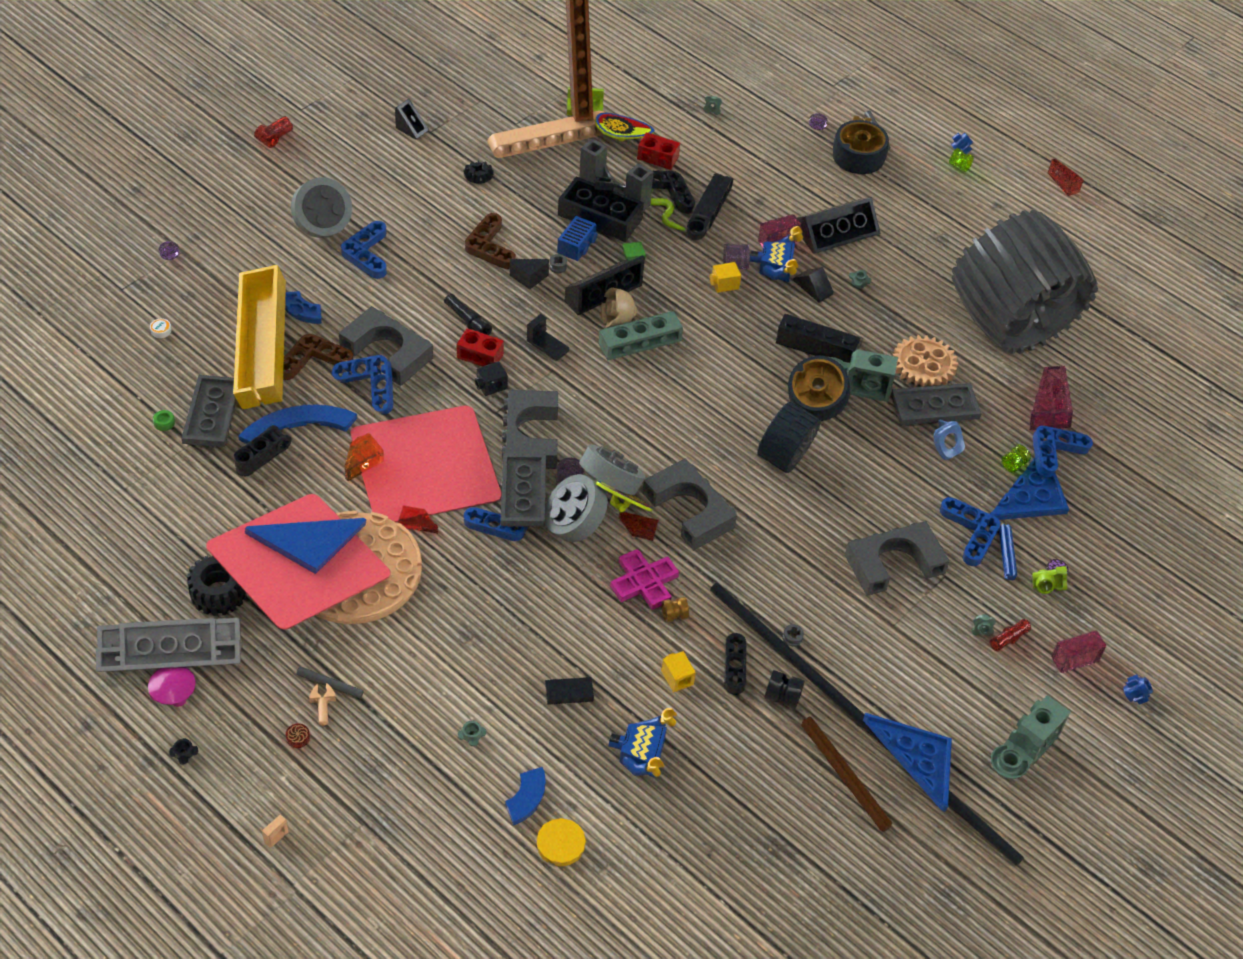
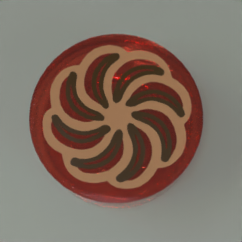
M296 723L286 730V741L289 746L302 748L309 743L310 731L306 725Z

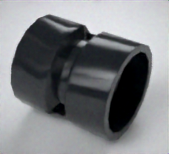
M773 670L764 698L776 703L781 700L783 705L796 709L805 680L793 676L788 679L786 674Z

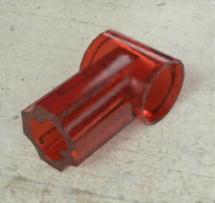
M283 116L268 126L264 124L258 126L254 132V137L267 147L272 148L278 143L280 137L293 130V124L288 117Z

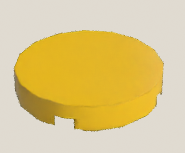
M559 818L553 819L541 827L538 832L536 845L538 853L544 861L554 863L555 866L561 867L571 865L580 859L585 849L586 839L584 831L578 824L572 820Z

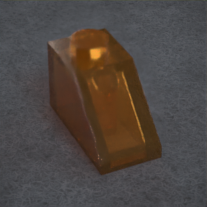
M370 433L357 437L350 444L345 463V479L347 482L384 462L383 448Z

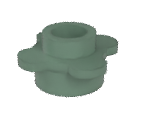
M707 96L705 98L706 105L703 108L704 112H712L715 115H719L721 113L722 99L716 96Z
M865 270L849 274V278L852 279L851 283L856 288L866 287L867 284L871 283L872 279L867 276Z
M982 614L973 620L974 628H972V633L974 635L991 636L994 634L993 625L996 624V620L993 617Z
M467 721L463 725L462 730L458 732V738L466 740L470 746H477L479 739L486 735V729L481 727L476 721Z

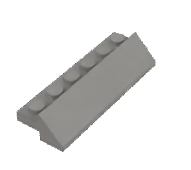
M240 618L133 622L97 626L96 672L240 664L242 649Z

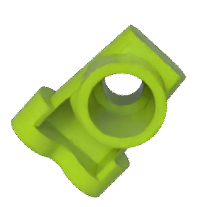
M1066 566L1055 567L1054 570L1041 569L1038 572H1033V588H1037L1042 594L1051 593L1054 589L1056 591H1066Z

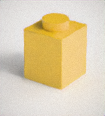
M736 262L713 265L710 283L712 286L714 285L717 293L738 290L740 288L741 273Z
M684 651L671 653L663 658L661 672L673 693L694 685L696 672Z

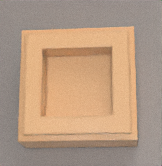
M280 814L262 830L264 843L269 848L274 846L288 833L287 820Z

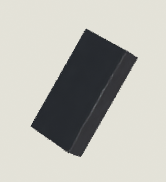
M592 677L545 680L547 705L594 701Z

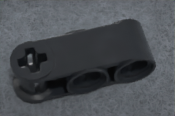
M276 425L268 427L266 431L253 438L234 453L237 474L244 477L252 475L278 454L288 449L292 441L291 437L281 433Z

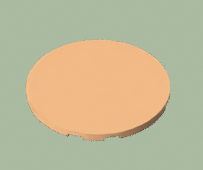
M358 511L336 513L340 519H367L366 525L356 535L389 568L390 576L388 579L334 605L316 616L335 623L361 624L379 620L392 614L411 598L420 582L422 559L417 541L408 529L402 524L388 519V516L371 512V514L358 513Z

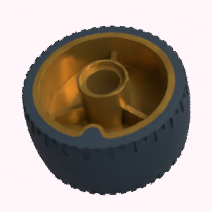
M852 120L842 124L834 138V161L843 170L854 174L863 175L878 171L883 166L888 153L889 137L887 132L876 123L866 120Z
M811 356L807 359L805 358L793 368L788 381V395L790 402L816 416L820 421H826L840 414L847 405L850 396V382L845 369L839 362L827 356ZM816 385H823L821 389L814 388Z

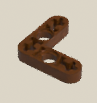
M497 213L487 214L465 240V251L468 254L503 269H510V259H516V254L513 251L490 242L502 227V217ZM480 232H487L488 235L482 236V235H480L479 233H480ZM492 250V251H494L495 253H494V254H487L486 251Z
M305 334L284 356L283 370L285 371H283V380L293 379L312 356L335 366L340 362L354 360L351 350L317 335ZM331 349L332 352L325 354L322 353V350ZM298 354L304 356V357L301 358V359H294V358H293L295 355H298Z

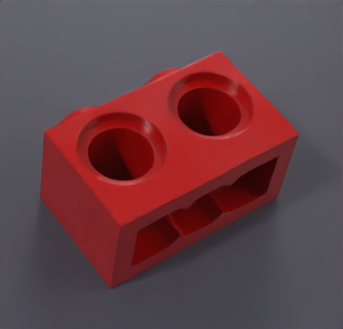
M646 132L638 145L637 160L672 170L679 158L680 142Z
M466 328L456 344L457 358L481 367L498 362L504 355V340Z

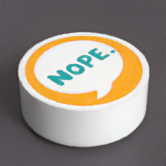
M166 319L154 320L150 324L151 334L156 338L169 336L171 333L170 322Z

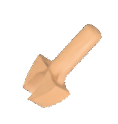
M327 683V692L324 694V697H321L319 694L318 684L313 688L309 696L310 703L316 702L318 704L319 725L321 726L328 724V703L336 701L335 692Z

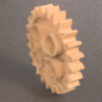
M917 335V339L910 336L909 341L903 339L902 343H898L897 348L894 349L893 356L898 357L895 374H901L900 379L906 378V384L913 382L914 387L918 384L921 387H925V385L940 386L941 383L947 385L948 381H952L953 376L956 374L958 362H956L957 356H953L954 350H949L950 345H942L943 340L936 342V337L929 340L928 335L924 339L920 335Z

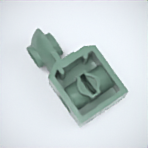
M859 349L852 353L850 363L829 357L839 362L845 369L850 382V395L884 402L889 401L898 357Z
M1048 695L1042 701L1037 700L1030 709L1031 713L1028 716L1024 714L1017 723L1018 728L1011 732L1009 739L1004 745H999L993 750L991 764L994 771L1004 779H1017L1025 775L1030 765H1034L1060 737L1071 711Z

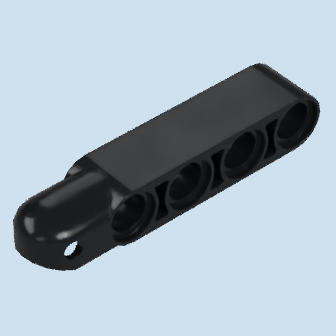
M719 173L713 175L687 224L686 233L690 239L701 240L711 228L731 191L734 180L732 177L723 176Z

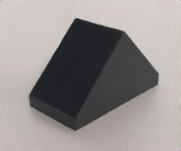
M409 98L395 108L396 129L415 140L429 130Z
M510 259V276L528 289H531L549 276V259Z
M823 267L808 269L793 278V281L818 303L829 298L834 293Z

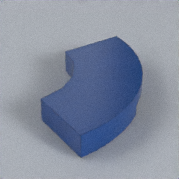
M300 291L286 292L285 311L289 315L306 323L322 324L321 304L307 302L301 297Z
M543 767L520 773L521 785L519 791L514 797L505 801V806L513 826L529 818L537 810L544 797L546 779Z

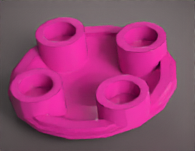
M186 667L160 668L149 679L148 690L150 698L161 704L180 707L186 703V699L194 692L196 681L194 674Z

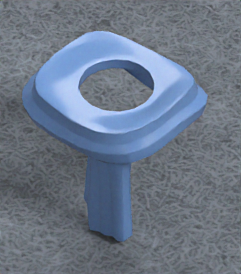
M940 419L938 420L939 428L934 432V444L942 459L949 460L965 449V443L958 422H946ZM953 433L956 444L953 448L948 449L944 441L948 434Z

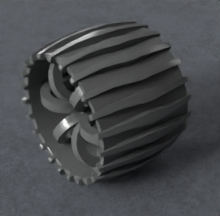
M1024 210L1018 216L1014 213L1010 214V219L1004 222L1001 219L998 220V225L991 230L988 227L984 229L986 233L979 239L975 237L972 240L974 244L969 249L967 247L963 249L964 255L962 258H957V267L952 269L953 284L971 318L990 340L1003 351L1010 354L1015 352L1023 354L1025 349L1033 351L1035 350L1034 346L1038 344L1046 345V340L1049 338H1058V332L1064 328L1069 330L1071 328L1069 324L1074 319L1079 321L1082 318L1080 313L1083 310L1088 311L1090 308L1089 302L1095 300L1096 296L1094 293L1098 292L1096 278L1077 245L1054 221L1036 210H1031L1030 213Z

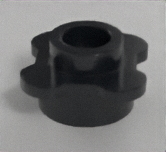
M183 738L174 743L173 747L169 750V755L177 758L179 764L185 765L192 756L198 754L199 750L197 746L192 745L190 740Z

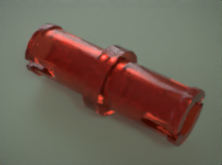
M1021 619L1015 625L1007 626L1003 629L1002 633L990 640V646L998 652L1008 644L1016 643L1019 637L1030 632L1031 624L1028 620Z

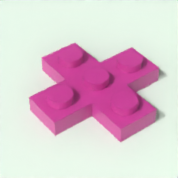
M638 549L619 557L618 562L626 572V575L610 581V587L620 602L641 594L651 610L662 606L663 600L672 599V596L663 584L678 578L679 571L668 556L651 564H648Z

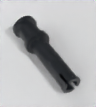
M451 293L450 296L447 295L445 297L444 303L465 321L468 329L490 335L492 326L489 323H485L481 315L473 313L454 294Z

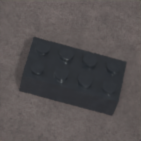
M576 176L558 199V216L570 221L575 216L595 223L596 231L626 242L643 219L644 202L616 191L605 192L594 189L595 183Z

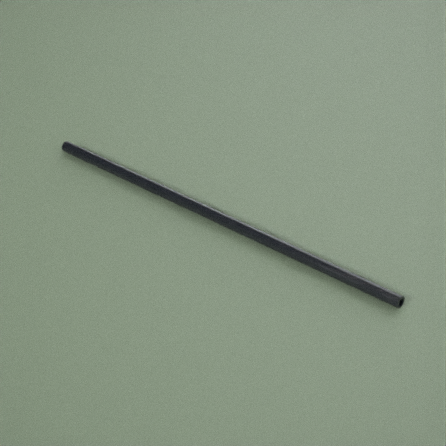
M718 582L713 584L710 591L888 750L863 721L865 714ZM949 790L948 805L1015 866L1019 865L1024 857Z

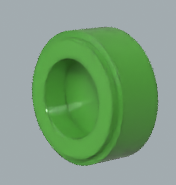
M168 410L156 412L153 416L154 427L160 431H167L173 428L175 425L173 413Z

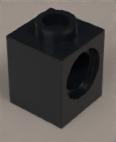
M498 361L477 368L475 385L478 390L481 389L485 396L508 389V375Z

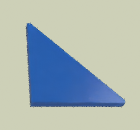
M1041 449L1044 453L1049 454L1047 450ZM1034 458L990 514L999 520L1068 514L1069 507L1056 472L1050 478L1041 476L1036 470Z
M354 518L247 526L245 534L316 574L366 525L367 519Z
M865 713L863 717L865 724L940 810L946 812L949 801L952 738Z

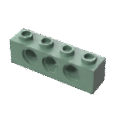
M671 311L599 330L598 344L608 361L682 341L683 326L675 312Z

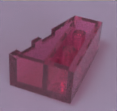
M1065 366L1044 367L1035 404L1031 412L1030 430H1036L1039 426L1058 429L1071 428L1073 409Z

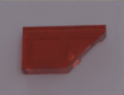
M403 505L398 523L402 524L406 529L438 534L437 524H434L425 509Z
M619 512L620 521L632 536L651 541L654 540L659 522L658 519Z

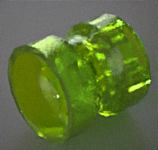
M956 148L949 159V164L954 167L958 166L960 170L967 172L974 161V156L969 153L965 154L963 150Z
M1018 444L1010 452L1002 456L1001 462L1006 470L1015 473L1022 465L1027 464L1031 460V454L1025 446Z

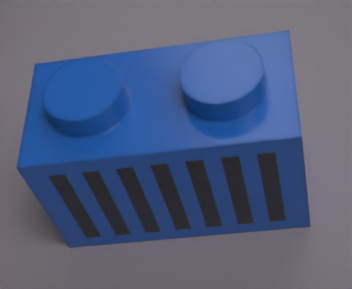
M575 216L558 238L557 253L578 261L582 255L587 253L590 244L595 243L597 239L596 224Z

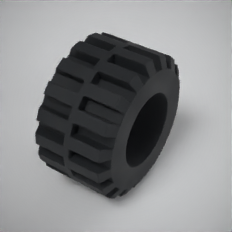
M205 556L202 561L197 560L195 566H191L189 569L190 573L187 574L189 594L192 604L195 605L198 611L203 610V613L207 615L212 613V616H218V613L226 615L228 611H235L236 606L240 607L243 604V600H246L247 593L213 556ZM216 582L226 583L225 585L220 587H208Z

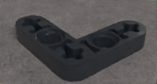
M653 171L652 189H668L677 209L682 213L690 214L695 206V200L682 175L676 171Z

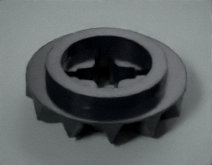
M479 160L476 163L471 161L470 165H465L464 177L469 182L482 184L493 178L494 170H492V165H487L486 161L483 163L479 162Z

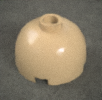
M608 289L604 297H607L606 303H602L601 306L602 323L607 324L605 327H613L631 322L637 313V307L632 296L621 289Z

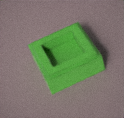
M642 242L625 243L622 245L625 259L642 255L646 258Z

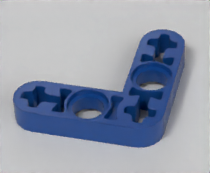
M373 221L341 244L342 256L375 279L386 276L387 266L382 259L371 253L368 249L385 238L387 234L386 224L382 221ZM362 238H367V239H369V240L366 241V242H361V241H359V240L362 239ZM363 257L368 258L367 261H360L359 259Z
M375 355L337 363L333 367L332 376L340 383L371 378L373 408L378 413L384 415L392 411L394 405L391 362L385 356ZM381 362H383L384 365H381V370H380L377 366H379V365L381 364ZM362 364H365L366 370L363 373L358 374V367ZM342 369H344L345 371H347V372H344V373L342 374V376L339 375V373H342ZM381 380H386V386L383 389H378V383ZM384 400L386 404H383V408H381L379 405H381Z
M1039 426L1033 434L1037 472L1043 477H1052L1058 469L1056 449L1087 454L1093 446L1092 439L1082 433ZM1059 437L1065 439L1067 443L1062 442ZM1041 449L1047 450L1050 454L1044 453Z
M947 497L942 501L940 513L943 517L974 531L965 547L962 558L967 565L978 566L998 533L1000 521L989 513L955 498ZM971 514L975 519L969 520L964 515ZM989 524L992 525L989 529V532H987L985 530L986 526H988ZM976 538H984L987 543L981 544L977 542ZM974 549L977 550V554L974 557H972L971 555L974 552Z
M475 507L468 508L464 512V525L467 528L510 541L521 540L528 528L526 526H518V530L512 532L515 526H501V514ZM491 521L500 523L498 527H490L488 524Z

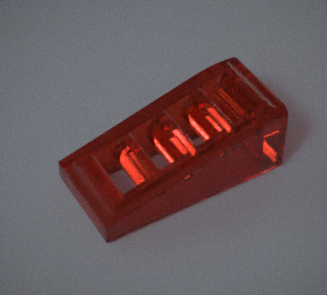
M1052 159L1048 170L1049 176L1067 196L1079 193L1084 180L1058 160Z

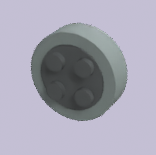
M319 177L307 181L296 190L291 201V213L294 222L304 233L312 237L325 238L340 232L349 223L352 215V201L347 190L339 182L330 178Z
M590 444L579 462L581 467L596 479L630 495L636 494L645 478L643 472L638 469V465L625 460L622 453L616 450L611 452L603 446Z

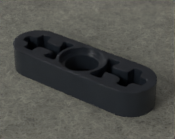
M732 633L728 635L725 643L724 688L729 694L739 695L744 691L746 684V638L739 633ZM733 642H737V644H738V651H737V652H733V651H734V644H733ZM731 660H738L742 665L735 668L729 662ZM733 675H737L738 686L733 685Z

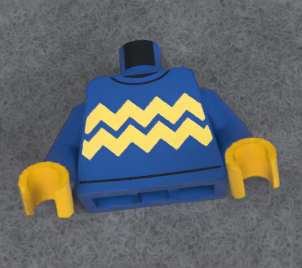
M799 226L791 229V236L787 235L774 242H764L762 252L751 250L749 262L761 263L759 270L761 275L767 276L772 280L779 279L789 282L790 275L796 274V268L799 266L796 260L793 259L794 240L800 242L803 239L802 230Z
M666 708L661 716L635 724H628L625 736L611 733L608 747L621 750L619 762L634 776L649 775L651 777H658L661 774L659 768L665 766L660 759L666 738L667 727L665 726L666 723L670 727L676 725V720L673 716H676L677 713L672 708Z

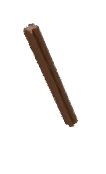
M812 717L804 719L801 724L802 728L882 832L892 827L890 818Z

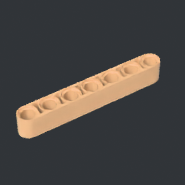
M593 112V120L575 122L572 116L495 133L488 138L487 143L496 158H503L605 135L595 124L597 115L605 112Z

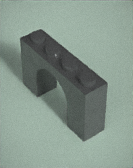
M591 139L581 148L580 178L595 183L597 176L613 178L606 163L607 146ZM638 163L627 172L626 185L615 180L613 191L644 202V212L651 204L653 171Z
M372 306L338 333L339 345L351 350L353 356L359 354L375 341L390 340L399 344L401 349L388 360L391 362L392 381L400 386L433 359V344L429 340L423 339L413 330H409L397 320H393L385 315L384 312Z
M508 390V398H504V411H508V413L503 414V426H506L507 430H503L502 443H506V446H502V459L503 454H546V469H557L558 439L530 438L523 435L518 430V427L531 420L558 421V391Z
M686 458L644 479L643 494L654 507L682 495L694 497L705 506L703 512L682 523L681 537L693 551L735 528L737 514L734 508L730 507L723 500L722 495L711 487L709 481L703 478L698 473L696 467L690 464Z
M927 521L912 523L906 527L894 528L888 532L876 533L862 539H854L847 544L845 557L866 596L887 591L890 576L879 558L884 552L896 550L907 553L916 561L926 579L946 574L950 561Z

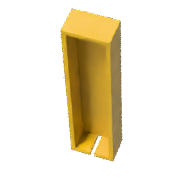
M278 265L239 273L233 394L242 410L260 406L261 402L267 405L283 401L286 280Z

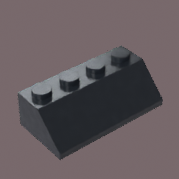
M872 197L858 199L796 218L797 225L802 230L803 241L813 254L881 234Z
M642 255L628 258L598 273L587 276L576 283L570 284L565 287V302L577 315H581L602 305V303H606L607 297H604V295L610 288L630 292L641 287L643 284L645 257Z
M784 314L779 324L776 344L814 356L837 358L847 363L851 362L852 353L860 349L863 342V337L789 314Z

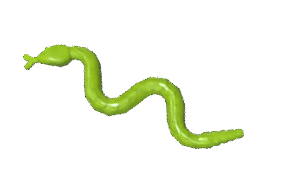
M651 198L650 205L667 207L661 216L663 224L669 228L685 231V227L668 220L675 209L673 202L663 198Z

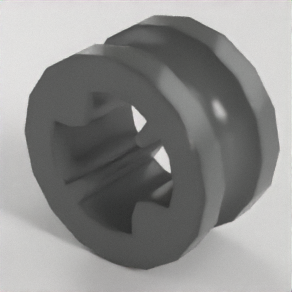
M561 254L551 256L550 270L554 273L565 272L567 269V258Z
M790 624L784 629L782 639L788 646H798L802 642L804 631L800 626ZM790 633H795L796 638H791Z

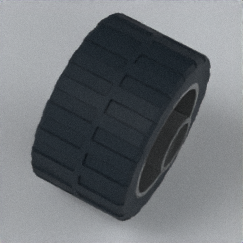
M793 402L786 403L766 429L759 443L757 455L783 472H791L803 458L817 435L821 424L820 419Z

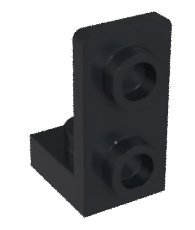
M539 314L527 324V342L555 361H558L569 352V347L546 332L547 318Z

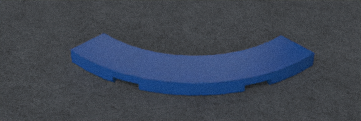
M328 405L293 406L272 412L258 419L239 434L238 438L239 441L247 444L272 425H276L281 430L287 427L290 429L307 426V423H319L320 426L332 427L346 432L356 421L357 413Z

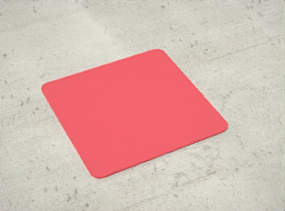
M459 406L360 425L351 430V438L372 512L388 516V519L399 522L493 503L501 499L502 493L475 412L470 406Z
M308 494L221 534L209 540L206 544V548L280 629H289L388 579L390 576L389 568L357 535L315 574L245 534L247 526L340 520L338 515L315 494Z

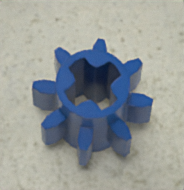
M958 132L952 137L954 142L951 146L959 155L962 152L968 154L972 150L970 145L974 142L966 133L960 135Z
M1137 674L1127 678L1128 682L1123 687L1127 699L1130 702H1138L1139 705L1148 702V697L1153 693L1149 680L1146 677L1139 678Z

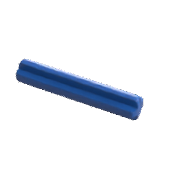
M1002 524L999 528L1004 577L1006 580L1013 581L1017 576L1012 527L1009 524Z

